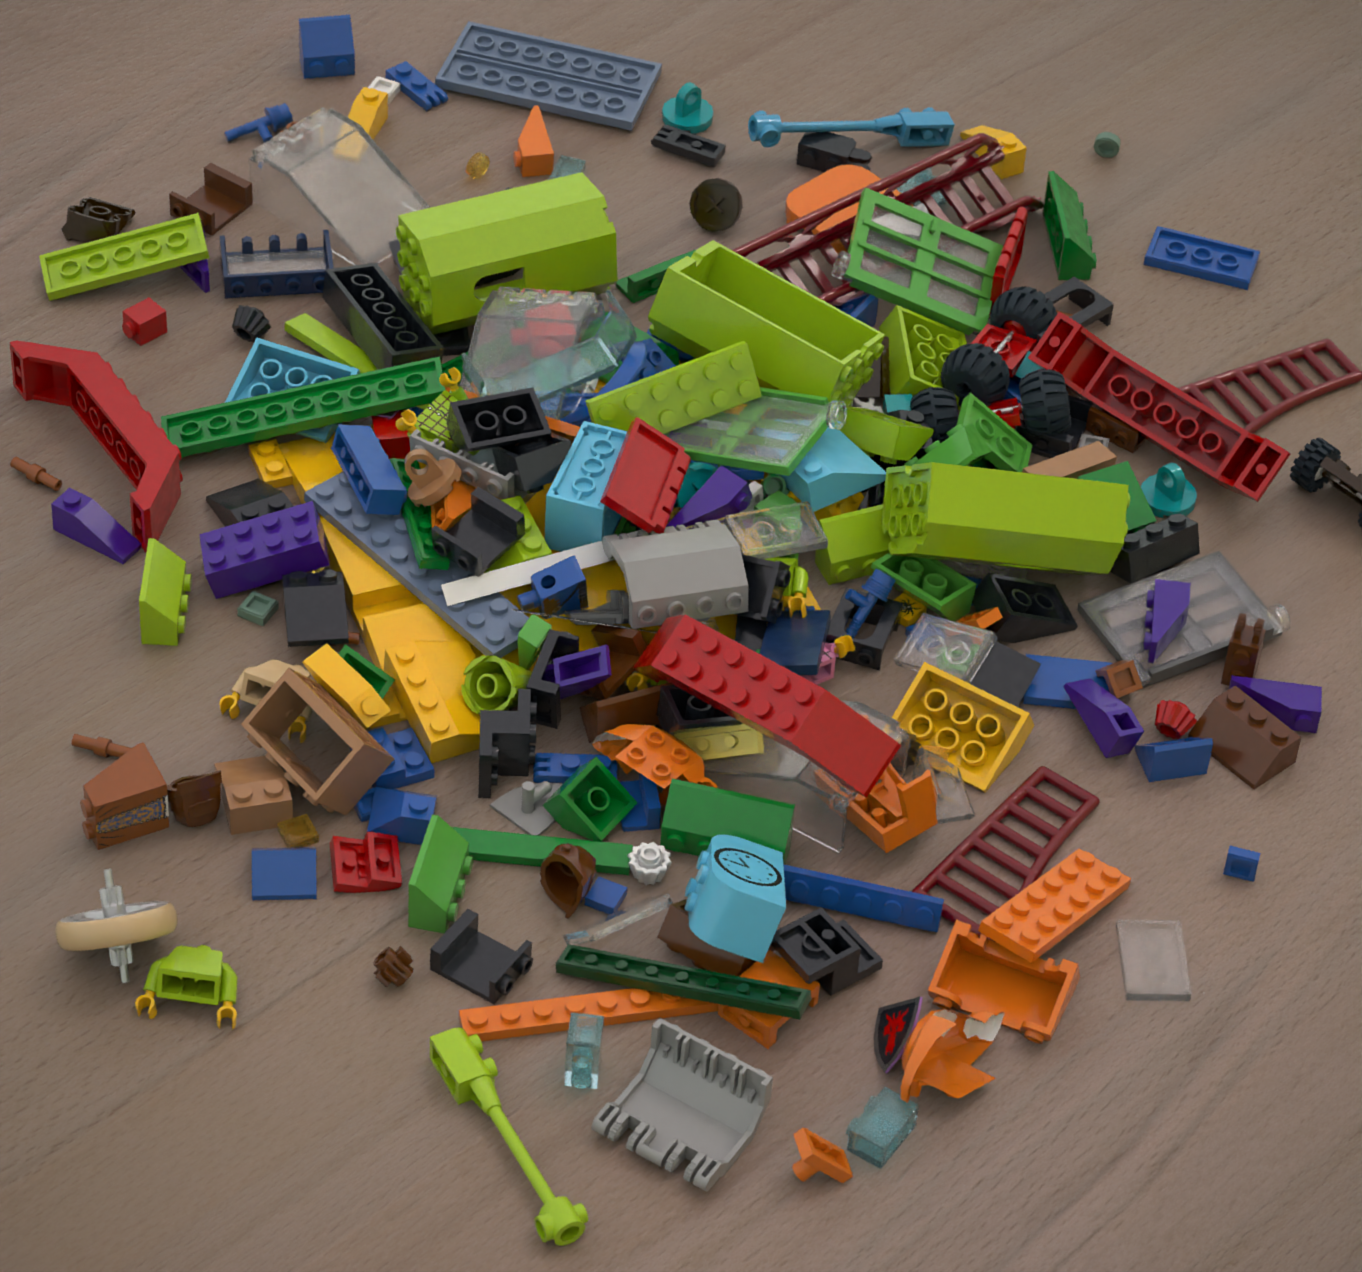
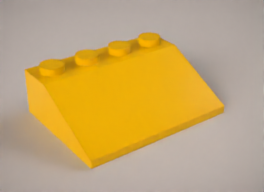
M413 640L385 649L384 672L395 679L392 689L431 764L480 748V714L473 712L468 707L461 692V685H464L466 675H463L465 668L472 660L476 659L469 642Z
M924 662L883 732L888 734L892 733L893 730H907L909 734L916 735V741L921 744L919 748L921 756L916 759L986 793L1019 753L1035 725L1029 712Z

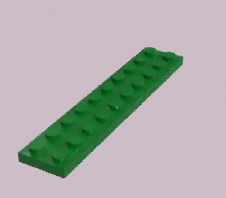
M439 356L161 416V427L164 429L168 440L173 445L176 444L183 458L188 455L211 452L220 448L239 446L258 440H267L271 437L295 434L308 429L323 428L327 425L341 422H351L359 418L378 416L396 410H406L415 406L431 404L446 390L439 381L441 374H443L442 364Z

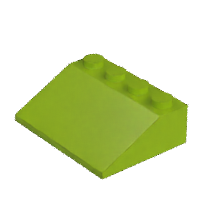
M896 305L879 326V331L885 334L886 337H889V380L891 394H912L913 397L920 391L930 387L943 388L941 384L943 364L952 351L967 344L965 333ZM955 395L956 401H957V407H958V410H960L961 408L959 407V404H958V403H959V397Z

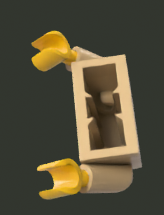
M274 659L258 666L248 667L242 672L231 689L232 695H226L220 699L221 713L223 715L229 709L231 719L238 717L240 714L239 699L257 705L288 668L308 678H311V674L301 665H290ZM309 705L288 728L289 740L294 732L301 733L300 743L306 740L305 721H309L313 711Z

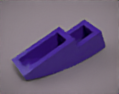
M603 645L553 659V663L547 665L542 680L560 684V699L578 694L598 685L611 676L609 646Z

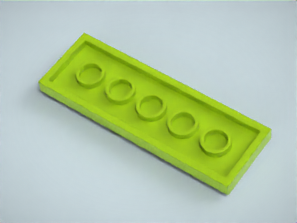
M199 213L39 255L49 301L210 258Z
M741 341L593 397L585 402L592 423L628 431L631 422L638 417L665 434L759 398L762 394L746 342Z

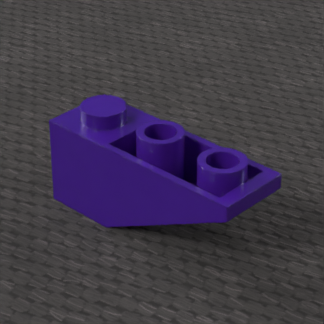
M1155 579L1153 590L1147 591L1146 608H1151V611H1146L1144 629H1150V631L1145 632L1143 650H1148V663H1154L1185 626L1190 604L1191 583Z
M1090 678L1065 683L1063 686L1105 758L1130 753L1144 733L1131 708Z

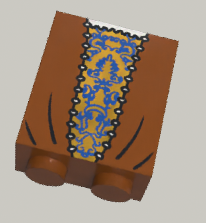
M144 742L134 746L83 785L84 799L80 800V805L86 821L82 822V827L88 840L92 839L98 850L169 828L167 784Z

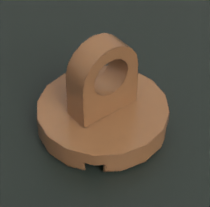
M424 449L410 451L404 460L405 471L413 481L407 495L417 507H420L421 504L424 507L431 506L443 499L453 489L451 486L453 481L456 480L458 482L461 477L462 470L453 459L446 458L437 461L430 452ZM418 459L427 462V466L423 469H415L411 465Z

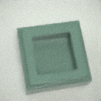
M252 591L237 608V615L264 626L279 609V601Z

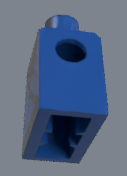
M575 555L533 574L530 577L532 590L517 595L519 606L524 611L538 607L540 613L559 616L564 614V610H580L588 607L586 578ZM542 615L544 619L552 618L550 616Z

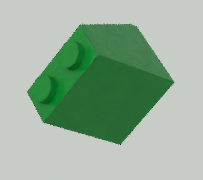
M1128 461L1078 476L1077 479L1129 485L1130 504L1126 511L1127 534H1133L1150 524L1156 523L1157 520Z

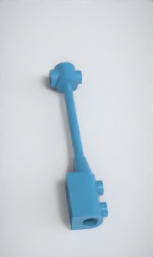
M931 107L924 109L922 112H912L909 108H903L896 114L870 121L781 122L778 114L767 115L765 111L761 110L750 116L748 133L751 141H760L764 147L775 146L780 141L782 133L873 131L896 136L901 147L949 146L955 124L947 111H935Z

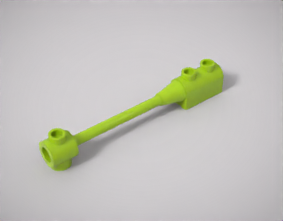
M452 1028L430 1036V1059L457 1104L460 1105L473 1100L491 1117L543 1202L544 1206L541 1208L539 1215L534 1218L535 1227L541 1240L544 1243L554 1240L557 1245L564 1246L579 1239L585 1231L584 1223L588 1222L587 1211L582 1203L572 1205L569 1198L565 1196L555 1197L502 1111L494 1085V1077L498 1076L497 1067L491 1057L484 1060L481 1058L480 1053H483V1045L479 1036L474 1034L468 1037L462 1028Z

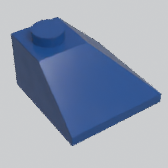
M375 786L367 831L397 835L399 842L422 845L431 816L435 813L437 796Z

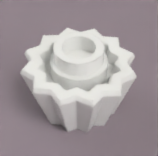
M642 842L640 846L632 847V852L627 856L630 861L628 865L634 878L638 879L639 883H644L645 885H654L656 882H660L672 864L669 859L671 853L665 851L664 846H658L654 842L649 844Z

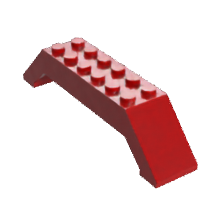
M1060 311L1028 357L1030 361L1041 369H1049L1061 373L1064 376L1066 387L1083 400L1093 403L1092 406L1128 424L1139 431L1140 436L1222 487L1257 502L1290 456V453L1267 438L1264 439L1248 432L1114 350L1081 324Z
M18 340L10 342L13 385L25 401L34 399L71 407L136 489V491L130 493L132 535L141 543V547L146 553L148 539L159 540L181 496L180 483L183 481V477L179 468V461H181L182 456L176 444L173 445L168 440L162 427L159 428L155 424L151 413L141 407L135 394L132 395L128 391L124 380L114 374L110 363L105 362L97 352Z
M686 614L666 618L633 667L635 671L657 683L660 680L668 681L797 752L834 777L842 785L865 798L868 797L901 747L896 740L826 689Z

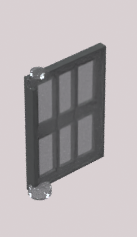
M1220 551L1080 602L1077 609L1117 661H1134L1143 688L1227 656L1229 642L1240 613L1247 614L1246 624L1254 626L1258 618L1265 619L1263 629L1266 630L1264 642L1282 635V633L1289 631L1291 627L1290 616L1286 608L1280 603L1267 608ZM1155 579L1191 583L1190 604L1185 626L1154 663H1148V650H1143L1145 632L1150 631V629H1144L1146 611H1151V608H1146L1147 591L1153 590Z

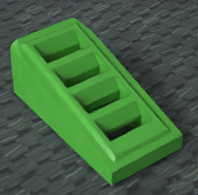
M534 614L529 617L518 633L519 666L528 670L538 658L549 630H552V625Z

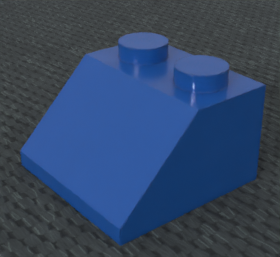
M350 15L299 19V56L304 79L355 75V52Z

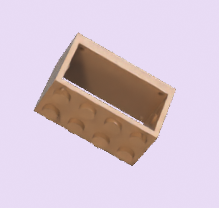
M291 668L285 671L241 723L249 732L247 736L249 741L258 748L263 747L268 752L265 757L279 768L282 766L286 770L285 778L297 787L300 785L305 790L303 796L315 806L320 804L330 813L337 811L347 815L394 760L318 682ZM308 705L353 749L324 784L311 771V768L305 765L280 740L281 736Z

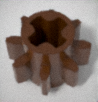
M401 946L396 951L391 947L385 948L373 962V965L377 968L374 972L375 978L385 987H388L391 982L397 987L401 986L408 980L414 970L409 965L413 962L411 955Z

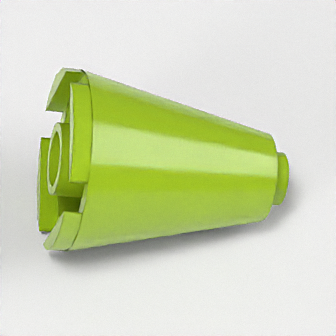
M480 656L472 660L465 668L463 674L466 675L464 685H461L464 701L477 714H480L481 710L508 711L518 706V689H526L532 671L498 656Z

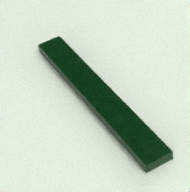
M571 944L566 946L555 964L556 973L798 1020L801 1019L811 1001V990Z

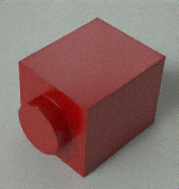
M147 298L122 311V329L124 334L140 346L167 333L166 310L151 298Z

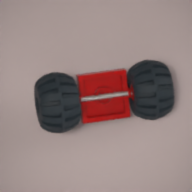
M1014 287L1007 290L995 301L990 314V324L983 328L971 344L962 345L947 356L942 367L941 384L943 388L952 391L959 397L958 404L960 408L963 399L970 393L987 407L992 405L991 403L1004 398L1010 383L1009 377L1013 378L1027 352H1032L1037 345V334L1048 329L1057 315L1052 301L1049 298L1047 299L1044 293L1041 291L1037 292V289L1032 287Z
M1039 369L1027 374L1020 380L1019 390L1022 405L1018 403L1017 398L996 401L988 406L989 409L1013 429L1021 425L1020 414L1023 411L1025 426L1030 433L1035 435L1065 433L1071 427L1070 403L1065 379L1061 373L1054 370ZM930 387L912 397L910 402L911 411L921 412L924 418L927 419L923 421L929 424V428L934 429L931 436L932 443L937 440L942 443L948 439L947 432L957 425L959 417L955 394L945 388Z

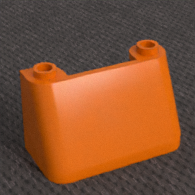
M956 920L928 988L929 996L934 999L933 1004L942 1009L951 1010L953 1007L969 1014L982 1011L991 1013L1003 1012L1002 1026L1024 1033L1026 1039L1037 1044H1042L1044 1040L1050 1041L1079 982V965L1063 958L1061 964L1055 966V960L1049 957L1047 961L1038 958L1033 963H1030L1002 945L988 940V937L982 933L979 938V935L970 932L971 925Z

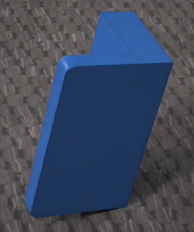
M639 773V780L621 781L622 786L638 802L620 821L622 831L659 829L661 806L656 783Z

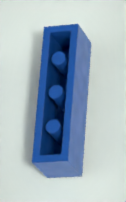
M338 424L331 449L365 513L399 515L402 503H405L407 499V489L402 484L397 471L392 466L388 455L382 448L379 438L376 437L371 426Z

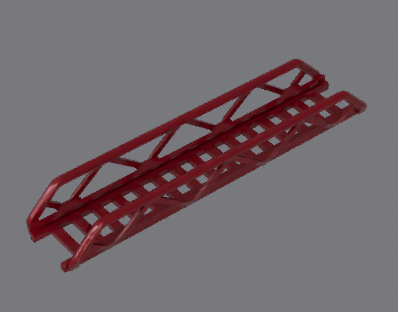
M985 133L973 135L866 186V188L876 192L887 189L883 195L913 207L912 204L920 201L925 205L930 215L951 223L931 196L940 191L964 224L961 228L975 234L983 230H996L1013 221L1019 207L1026 208L1028 213L1044 207L1041 197L1036 198L1035 196L1026 195L1016 200L1012 198L991 169V166L1003 161L1005 158V154L1002 152L1004 146H1001L996 138ZM984 145L988 146L987 153L974 158L972 155ZM967 151L962 157L958 159L952 158L962 152ZM937 164L949 165L952 170L897 196L893 193V191L916 174ZM980 173L1003 205L998 209L993 208L972 179V175ZM960 182L983 216L975 219L951 185ZM865 187L745 243L732 251L746 257L750 253L773 242H787L790 247L756 264L770 272L778 269L785 280L809 292L789 264L798 259L823 293L817 297L837 308L847 301L866 293L849 286L851 279L844 276L847 266L831 245V243L840 240L848 251L849 238L853 231L856 215L814 235L812 230L834 213L859 202ZM875 206L871 221L893 213ZM805 228L804 231L797 236L790 235L798 230ZM942 235L939 238L937 249L948 253L961 242ZM878 247V248H880V249H883V250H885V251L891 253V251L889 250V248ZM819 249L827 262L834 268L843 284L834 288L810 253ZM917 249L902 250L904 254L899 257L914 263ZM865 253L863 254L860 267L882 278H887L906 269L882 258L880 259L884 264L875 268Z

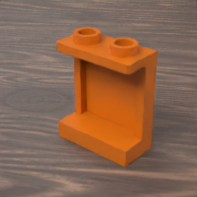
M771 950L767 952L763 963L756 961L739 976L811 990V1001L808 1005L814 1007L818 1003L820 983L815 980L807 984L783 957L778 956ZM718 1005V1015L767 1049L776 1042L778 1028L790 1019L778 1015Z

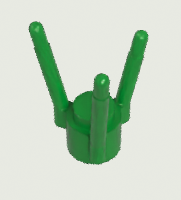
M767 473L768 477H765L761 482L763 497H769L778 490L788 495L790 491L786 489L785 480L777 474Z

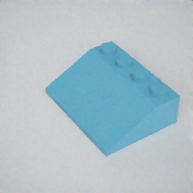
M256 338L225 403L360 374V371L351 366ZM342 422L327 425L323 428L299 431L296 434L326 443L337 430L338 424H342Z
M778 421L775 424L809 429L813 423ZM830 424L790 476H779L785 480L786 487L812 512H815L884 482L886 472L835 425ZM759 430L753 432L754 438L795 445L802 438ZM756 448L759 459L782 462L789 454Z

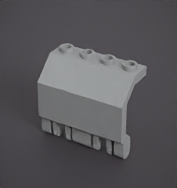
M416 429L410 435V451L414 449L427 450L437 461L446 458L453 459L462 470L460 480L476 488L479 486L500 499L521 495L525 504L535 495V493L528 494L527 491L514 487L513 473L509 472L506 476L498 473L492 448L480 450L474 456L461 449L457 453H453L445 449L444 441H441L439 444V439L437 438L433 442L421 438L420 430ZM417 460L418 462H422L427 465V462L425 460Z
M718 519L705 521L704 524L697 522L694 525V529L688 530L684 525H677L676 529L674 526L666 527L664 533L661 534L654 531L647 533L642 530L638 531L637 537L630 538L626 533L619 534V537L617 534L602 537L606 556L609 560L615 559L624 573L629 596V624L632 629L662 625L666 618L684 614L696 620L748 612V581L740 545L725 524L722 525Z
M658 1018L652 1026L651 1046L640 1072L615 1102H607L593 1120L591 1129L604 1137L608 1135V1139L614 1142L628 1128L634 1130L627 1140L626 1148L632 1152L636 1150V1154L660 1167H665L671 1173L676 1170L685 1158L688 1159L691 1163L686 1167L683 1179L690 1183L693 1182V1185L708 1192L716 1181L726 1174L752 1141L771 1099L773 1077L767 1075L763 1070L754 1068L739 1060L733 1054L726 1053L710 1045L706 1040L687 1033L679 1026Z

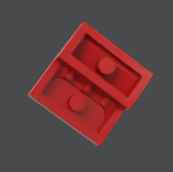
M367 831L363 840L340 836L332 837L330 841V856L334 892L367 893L401 887L402 876L397 835Z

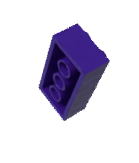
M313 501L199 534L205 576L216 599L282 580V575L290 574L294 571L306 573L330 565L323 524Z

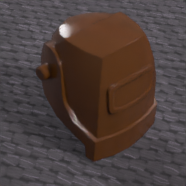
M221 770L210 774L181 777L167 785L169 809L173 812L177 821L187 827H198L210 823L216 818L221 801Z
M572 844L556 846L543 860L540 871V882L544 891L559 908L566 912L565 918L567 919L571 917L586 897L596 874V859L584 848Z

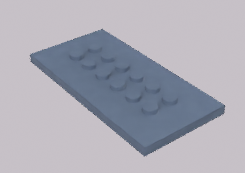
M468 21L436 76L435 85L442 89L523 107L533 108V106H539L541 111L632 131L662 72V64Z

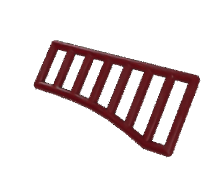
M1325 338L1178 387V389L1222 415L1201 392L1213 388L1247 425L1243 429L1254 434L1276 417L1302 403L1362 381V372L1329 338ZM1326 350L1348 374L1337 377L1315 353ZM1304 358L1326 382L1315 386L1292 361ZM1281 365L1304 391L1294 395L1270 368ZM1259 373L1284 401L1274 406L1247 376ZM1235 380L1264 410V413L1255 418L1224 384Z
M1040 766L911 892L932 896L928 892L937 884L989 916L999 907L951 879L946 874L954 867H957L1006 898L1011 899L1040 877L1049 860L1064 841L1098 807L1100 803L1099 798L1049 768ZM1045 780L1083 804L1074 811L1036 789V787ZM1027 797L1065 819L1066 822L1058 829L1018 804ZM1010 814L1047 836L1050 840L1042 848L1000 822ZM990 832H993L1035 857L1036 860L1031 868L982 839ZM974 849L1024 879L1020 890L964 857ZM945 903L943 904L941 915L943 918L953 924L958 920L971 925L970 932L979 935L980 938L981 933L978 932L979 924Z

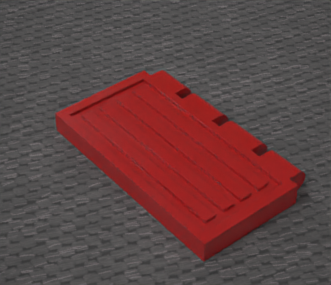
M1024 207L1017 209L995 267L990 297L992 301L990 314L997 298L1010 289L1022 257L1028 211Z
M636 417L629 426L600 502L647 533L651 531L658 534L664 533L691 457L684 453V447Z

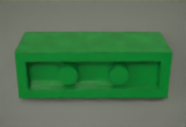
M696 250L622 278L616 282V287L632 303L657 294L667 268L686 256L691 257Z

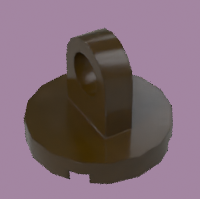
M722 178L706 179L693 190L689 202L690 213L693 219L703 229L712 232L723 231L732 227L740 218L743 208L742 196L737 187L730 181Z

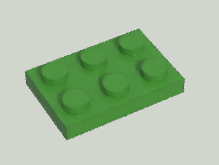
M972 393L967 395L963 399L957 425L960 423L963 427L969 424L974 425L992 451L984 457L985 460H989L999 470L1022 472L1023 468L1028 467L1032 444Z

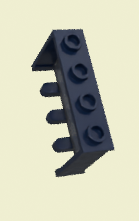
M323 230V247L308 248L307 236L300 233L296 236V248L280 249L279 236L271 235L269 237V250L253 251L252 238L245 236L241 240L242 251L226 252L225 235L219 236L225 299L323 293L325 269L334 268L328 230Z

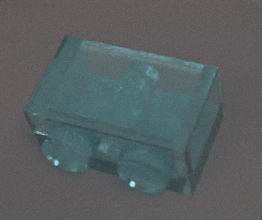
M571 1012L566 1042L564 1086L580 1089L598 1088L602 1060L604 1016Z
M884 1087L877 1097H870L865 1105L864 1113L859 1118L854 1117L846 1130V1135L849 1136L847 1151L882 1169L916 1127L919 1105L911 1100L906 1103L901 1100L900 1094Z

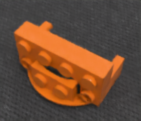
M889 763L879 779L881 782L874 786L867 798L845 787L822 769L814 773L818 793L886 853L938 824L936 816L937 791L929 769L920 777L906 783L892 764Z

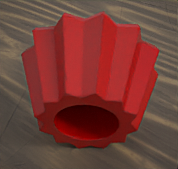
M1161 700L1157 704L1155 726L1166 737L1180 739L1197 723V720L1194 718L1195 714L1190 712V709L1179 701Z

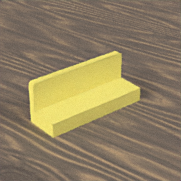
M746 724L674 734L675 737L682 740L700 755L703 761L764 754L763 734Z

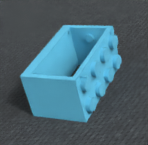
M583 421L546 495L545 541L550 549L562 552L602 541L603 536L614 534L622 516L601 503L600 500L627 431Z

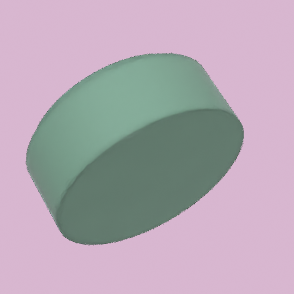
M1102 132L1095 138L1094 150L1100 156L1114 157L1119 152L1121 141L1114 133Z

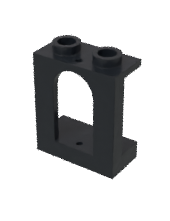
M1076 277L1045 293V297L1049 298L1053 304L1069 295L1068 299L1082 308L1081 311L1069 318L1078 322L1084 328L1097 320L1106 326H1109L1111 323L1114 304Z
M846 587L831 619L826 643H834L837 638L848 635L845 631V626L849 618L853 619L859 606L845 598L848 590L852 588ZM855 590L866 597V592ZM878 598L864 622L876 626L874 633L866 639H855L852 637L855 651H849L845 657H836V659L880 671L882 654L892 632L897 631L900 626L903 603L891 599L885 602Z
M549 630L526 686V689H531L530 702H537L536 720H530V722L558 729L561 721L560 684L544 681L542 678L547 665L552 664L553 659L579 652V636L565 631Z

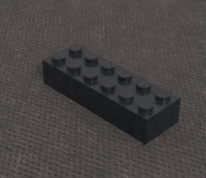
M377 263L325 269L323 299L378 370L439 356L442 364L444 347Z

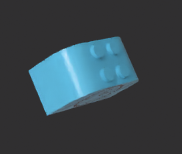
M716 835L711 839L707 851H701L696 865V869H699L696 878H690L685 890V896L688 897L685 910L689 912V927L698 938L714 947L763 963L786 909L783 852L736 836Z

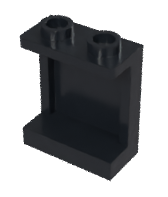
M742 555L748 581V612L733 615L776 624L777 617H780L783 611L782 596L784 588H787L790 583V566L781 561L775 560L774 562Z

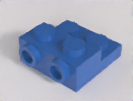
M383 727L367 731L394 758L392 763L372 785L373 788L376 786L397 789L434 778L435 769L412 727L387 734Z

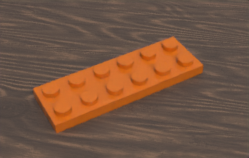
M1079 848L983 919L978 932L1028 962L1033 963L1126 891L1131 878L1121 873L1117 868L1095 858L1093 854Z

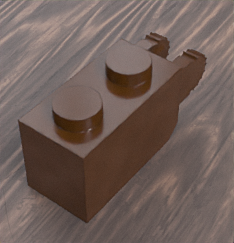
M1239 614L1229 642L1221 684L1229 686L1232 675L1255 678L1266 630L1263 629L1265 619L1258 618L1255 625L1250 626L1246 624L1247 614Z

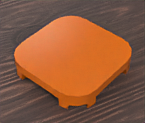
M840 165L795 188L788 194L785 207L786 223L788 224L881 180V178L861 166ZM887 189L880 191L878 193L884 194ZM898 190L893 191L895 196L901 194ZM859 202L834 213L814 228L812 233L814 235L855 216ZM840 240L831 243L838 255L847 257L848 251Z

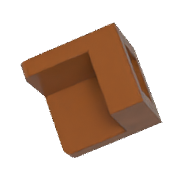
M1120 660L1095 670L1097 676L1105 677L1110 693L1116 698L1143 688L1133 660Z

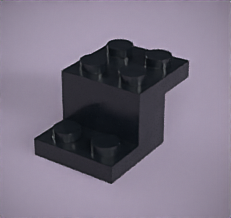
M518 689V711H480L478 798H491V786H497L498 776H529V764H535V745H530V743H536V723H530V720H536L537 702H530L531 689Z
M822 907L776 930L770 944L807 984L816 980L830 995L882 969L883 959L844 919L836 923Z

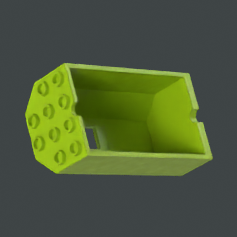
M581 172L398 215L399 226L396 227V236L400 242V251L397 252L400 266L404 267L402 275H399L403 297L433 335L512 316L513 313L520 314L532 311L534 308L541 309L608 292L610 290L609 285H613L618 281L617 242L614 224L609 222L607 213L604 210L608 207L604 195ZM523 267V278L474 290L475 284L485 276Z
M714 240L694 251L691 257L686 256L667 268L648 315V321L652 323L649 327L651 334L694 358H699L741 341L746 342L759 387L827 397L830 408H835L837 405L852 407V400L862 385L867 384L872 377L874 369L871 366L874 360L880 357L884 349V345L881 343L885 334ZM799 415L811 423H814L817 419L815 417Z
M935 462L913 464L912 466L886 468L882 529L884 535H890L892 541L888 544L890 555L1077 575L1109 574L1124 545V538L1128 532L1126 511L1130 504L1129 485Z

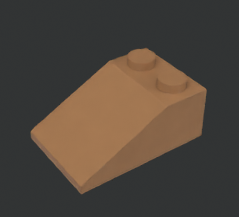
M265 756L214 763L215 771L221 770V797L231 835L293 825L292 796L281 766L280 768L275 766Z

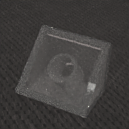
M923 747L917 750L912 778L914 780L923 775L927 769L930 770L937 791L936 816L938 824L969 820L975 817L959 768Z

